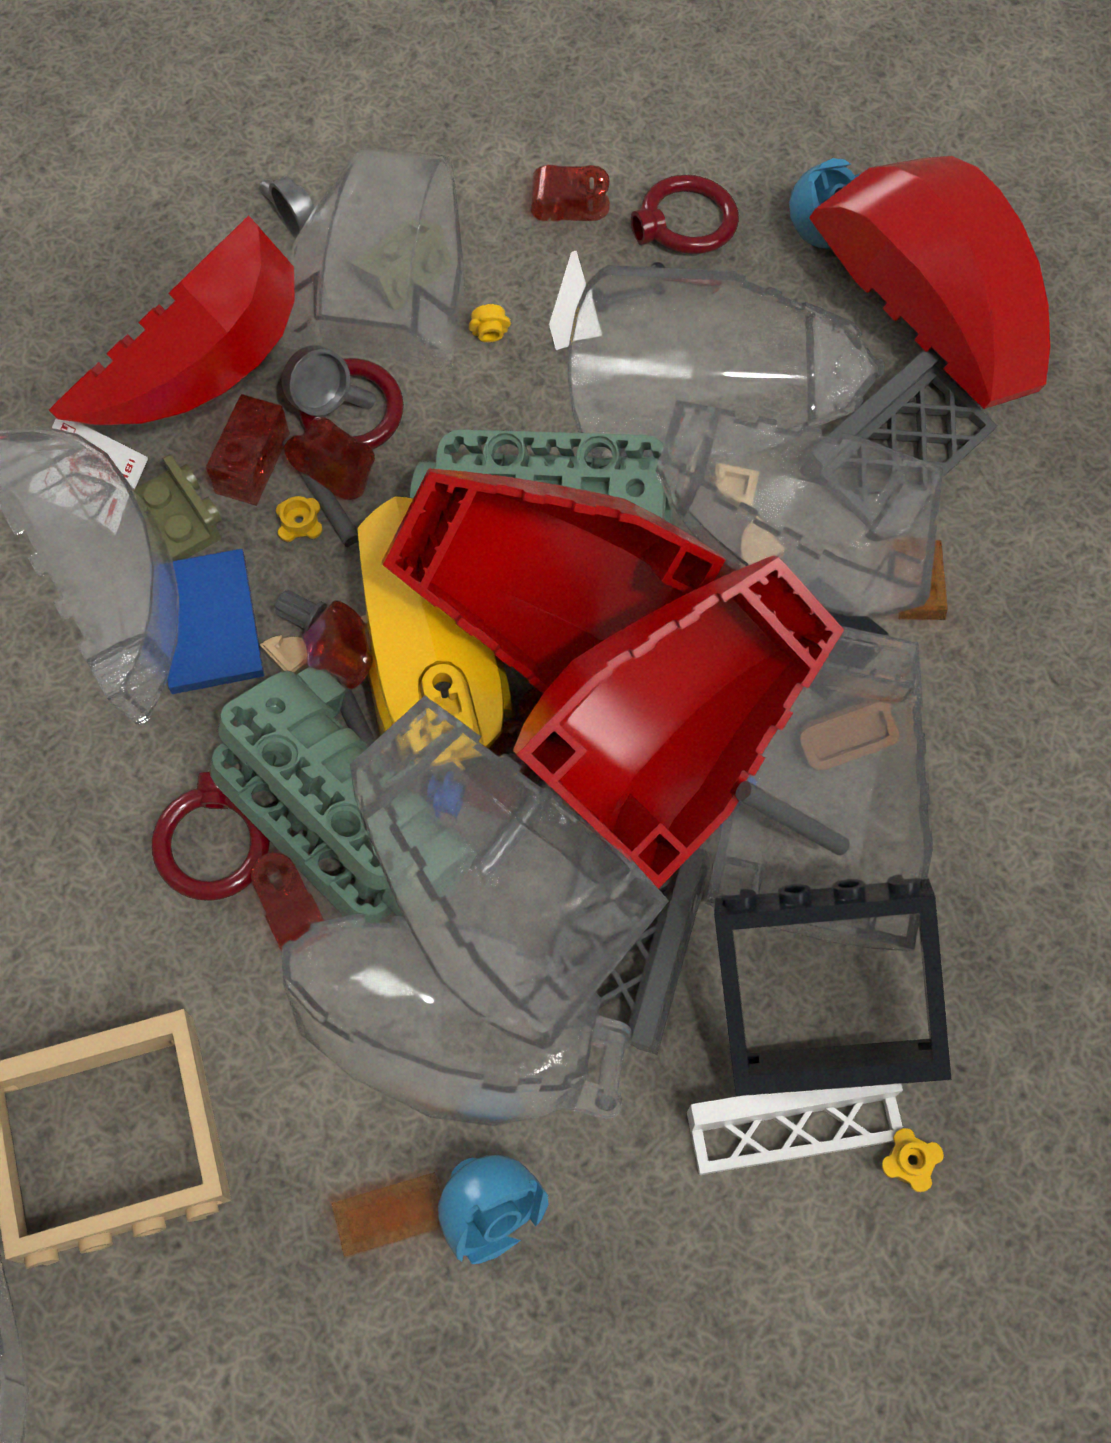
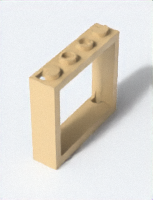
M184 1009L0 1060V1228L5 1260L18 1263L25 1262L26 1269L39 1265L48 1266L59 1261L58 1252L77 1246H79L80 1253L105 1249L113 1245L112 1236L131 1230L135 1238L152 1235L166 1229L165 1220L185 1214L187 1222L206 1219V1216L219 1212V1204L232 1201L194 1019ZM175 1045L203 1184L27 1235L5 1093Z

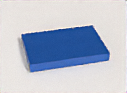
M243 549L151 565L168 687L171 694L265 676Z

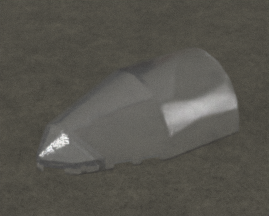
M607 265L588 281L575 310L569 341L568 384L572 414L578 433L650 435L663 443L668 459H719L743 456L761 447L779 442L792 435L853 413L863 403L864 399L862 397L874 381L882 377L885 366L882 358L876 359L860 339L862 332L853 321L808 302L801 304L782 296V291L775 288H764L745 280L746 276L735 271ZM596 447L590 451L593 456L612 459V452L605 447ZM625 448L619 449L621 459H656L653 456L652 450H644L642 458H628Z

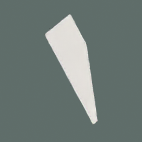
M577 251L571 252L549 323L556 350L601 337Z

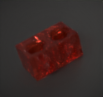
M244 394L240 395L206 465L215 494L257 506L284 448L282 443L290 435L283 406Z

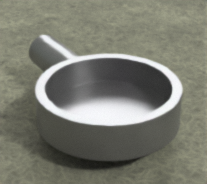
M284 176L274 182L270 179H265L260 183V192L274 203L282 222L298 242H303L317 234L316 210L311 198L303 187L297 186L288 176Z
M311 345L301 348L290 357L283 371L282 386L286 398L294 407L314 416L329 414L336 410L343 401L366 409H371L375 403L376 396L373 392L350 384V372L345 360L336 352L325 347Z

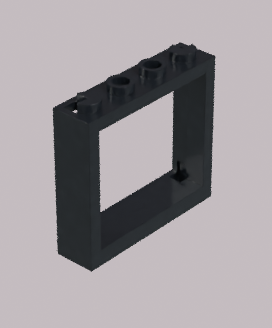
M902 874L888 878L885 883L865 884L864 881L858 879H845L833 883L831 888L810 889L808 885L791 884L779 888L777 893L756 894L754 890L740 889L739 895L715 898L714 918L736 1096L952 1080L936 897L929 878L903 879ZM918 913L929 1039L748 1053L733 930Z

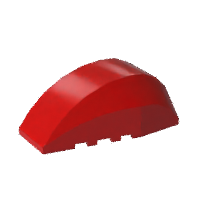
M954 156L925 157L869 167L812 212L809 219L855 282L866 293L874 289L887 302L883 310L894 321L902 317L918 333L914 341L926 352L933 348L948 363L943 369L983 409L1037 393L1046 385L1050 355L1049 304L1040 263L1022 221L1002 191L978 167Z
M248 215L168 293L175 301L166 310L160 304L155 308L153 307L138 322L145 330L135 340L128 334L122 340H119L106 353L113 361L106 368L98 362L49 411L59 420L94 425L143 424L186 413L224 394L260 365L283 336L295 302L294 266Z
M428 468L382 560V564L434 607H439L455 620L459 627L469 635L475 636L490 648L495 656L509 667L515 668L528 679L530 684L544 693L573 659L649 613L714 581L726 559L695 537L625 498L513 477Z
M769 556L666 604L573 659L546 689L524 722L513 751L645 878L659 889L731 815L739 802L736 798L737 787L746 781L750 774L755 776L765 760L762 754L778 729L783 731L793 712L789 711L803 687H810L844 629L778 556Z

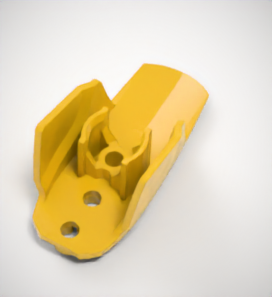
M395 496L375 509L357 528L370 655L366 667L383 748L392 747L397 737L400 736L411 755L435 764L483 753L502 734L503 713L507 719L516 718L503 662L475 636L469 635L459 627L449 615L439 607H434L383 566L382 560L413 500L412 498ZM439 682L450 683L451 687L448 689L449 697L442 698L441 691L436 690L434 686ZM452 726L463 729V732L457 737H451L445 733Z

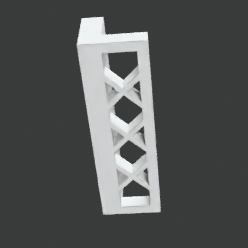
M891 1084L746 1095L691 1104L687 1111L698 1173L699 1175L894 1142V1134L898 1130L903 1129L896 1096L903 1091L902 1085ZM883 1100L890 1130L870 1133L855 1123L853 1118L862 1104ZM853 1106L848 1116L835 1109ZM824 1110L840 1121L842 1125L832 1140L819 1142L802 1130V1127L812 1112ZM803 1114L797 1125L785 1118ZM774 1119L792 1133L781 1149L768 1151L750 1137L761 1121ZM752 1123L746 1134L735 1127V1125ZM724 1128L741 1140L730 1158L708 1161L703 1131ZM847 1128H850L859 1135L841 1139ZM796 1136L808 1143L807 1145L790 1147ZM745 1145L758 1152L739 1156Z

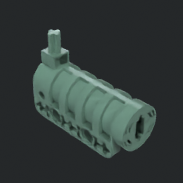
M454 430L444 435L440 440L436 462L421 461L418 463L413 474L410 489V498L413 499L428 468L499 475L625 498L672 524L675 480L673 472L669 467L666 448L659 439L650 435ZM464 444L470 453L464 455L456 462L450 454L458 452L460 445ZM511 444L518 448L519 454L504 455L503 453L495 452L502 445ZM528 445H531V449L535 454L534 456H529L527 450ZM551 447H557L560 455H549ZM573 447H578L577 456L574 455ZM596 447H605L612 452V458H593V456L587 455ZM620 448H625L627 457H624V459H621ZM644 450H652L654 458H642Z
M350 657L328 672L316 662L297 675L292 671L277 673L228 702L223 707L220 715L218 734L223 743L214 750L209 769L210 777L230 801L352 924L370 927L379 923L392 912L406 925L414 924L431 913L468 875L477 860V851L454 829H447L434 816V809L419 795H412L400 783V776L386 762L377 761L367 751V744L351 728H344L334 718L340 712L345 694L368 679V673L363 669L365 663L359 657L355 660ZM234 720L238 722L237 727L233 726ZM227 762L231 766L239 763L242 765L241 772L235 767L225 769L224 763ZM245 780L247 784L245 785V787H242L243 781ZM259 791H267L275 795L279 803L274 807L264 808L253 801L252 795ZM286 811L289 812L287 819L283 816ZM290 828L296 832L302 829L306 830V838L301 834L292 837L289 834ZM311 847L314 851L311 855H308L309 848ZM324 858L337 859L344 866L345 872L338 876L327 875L320 869L318 862ZM352 878L356 879L354 886L350 884ZM358 896L362 899H366L369 896L375 900L373 906L369 903L360 906L356 903Z

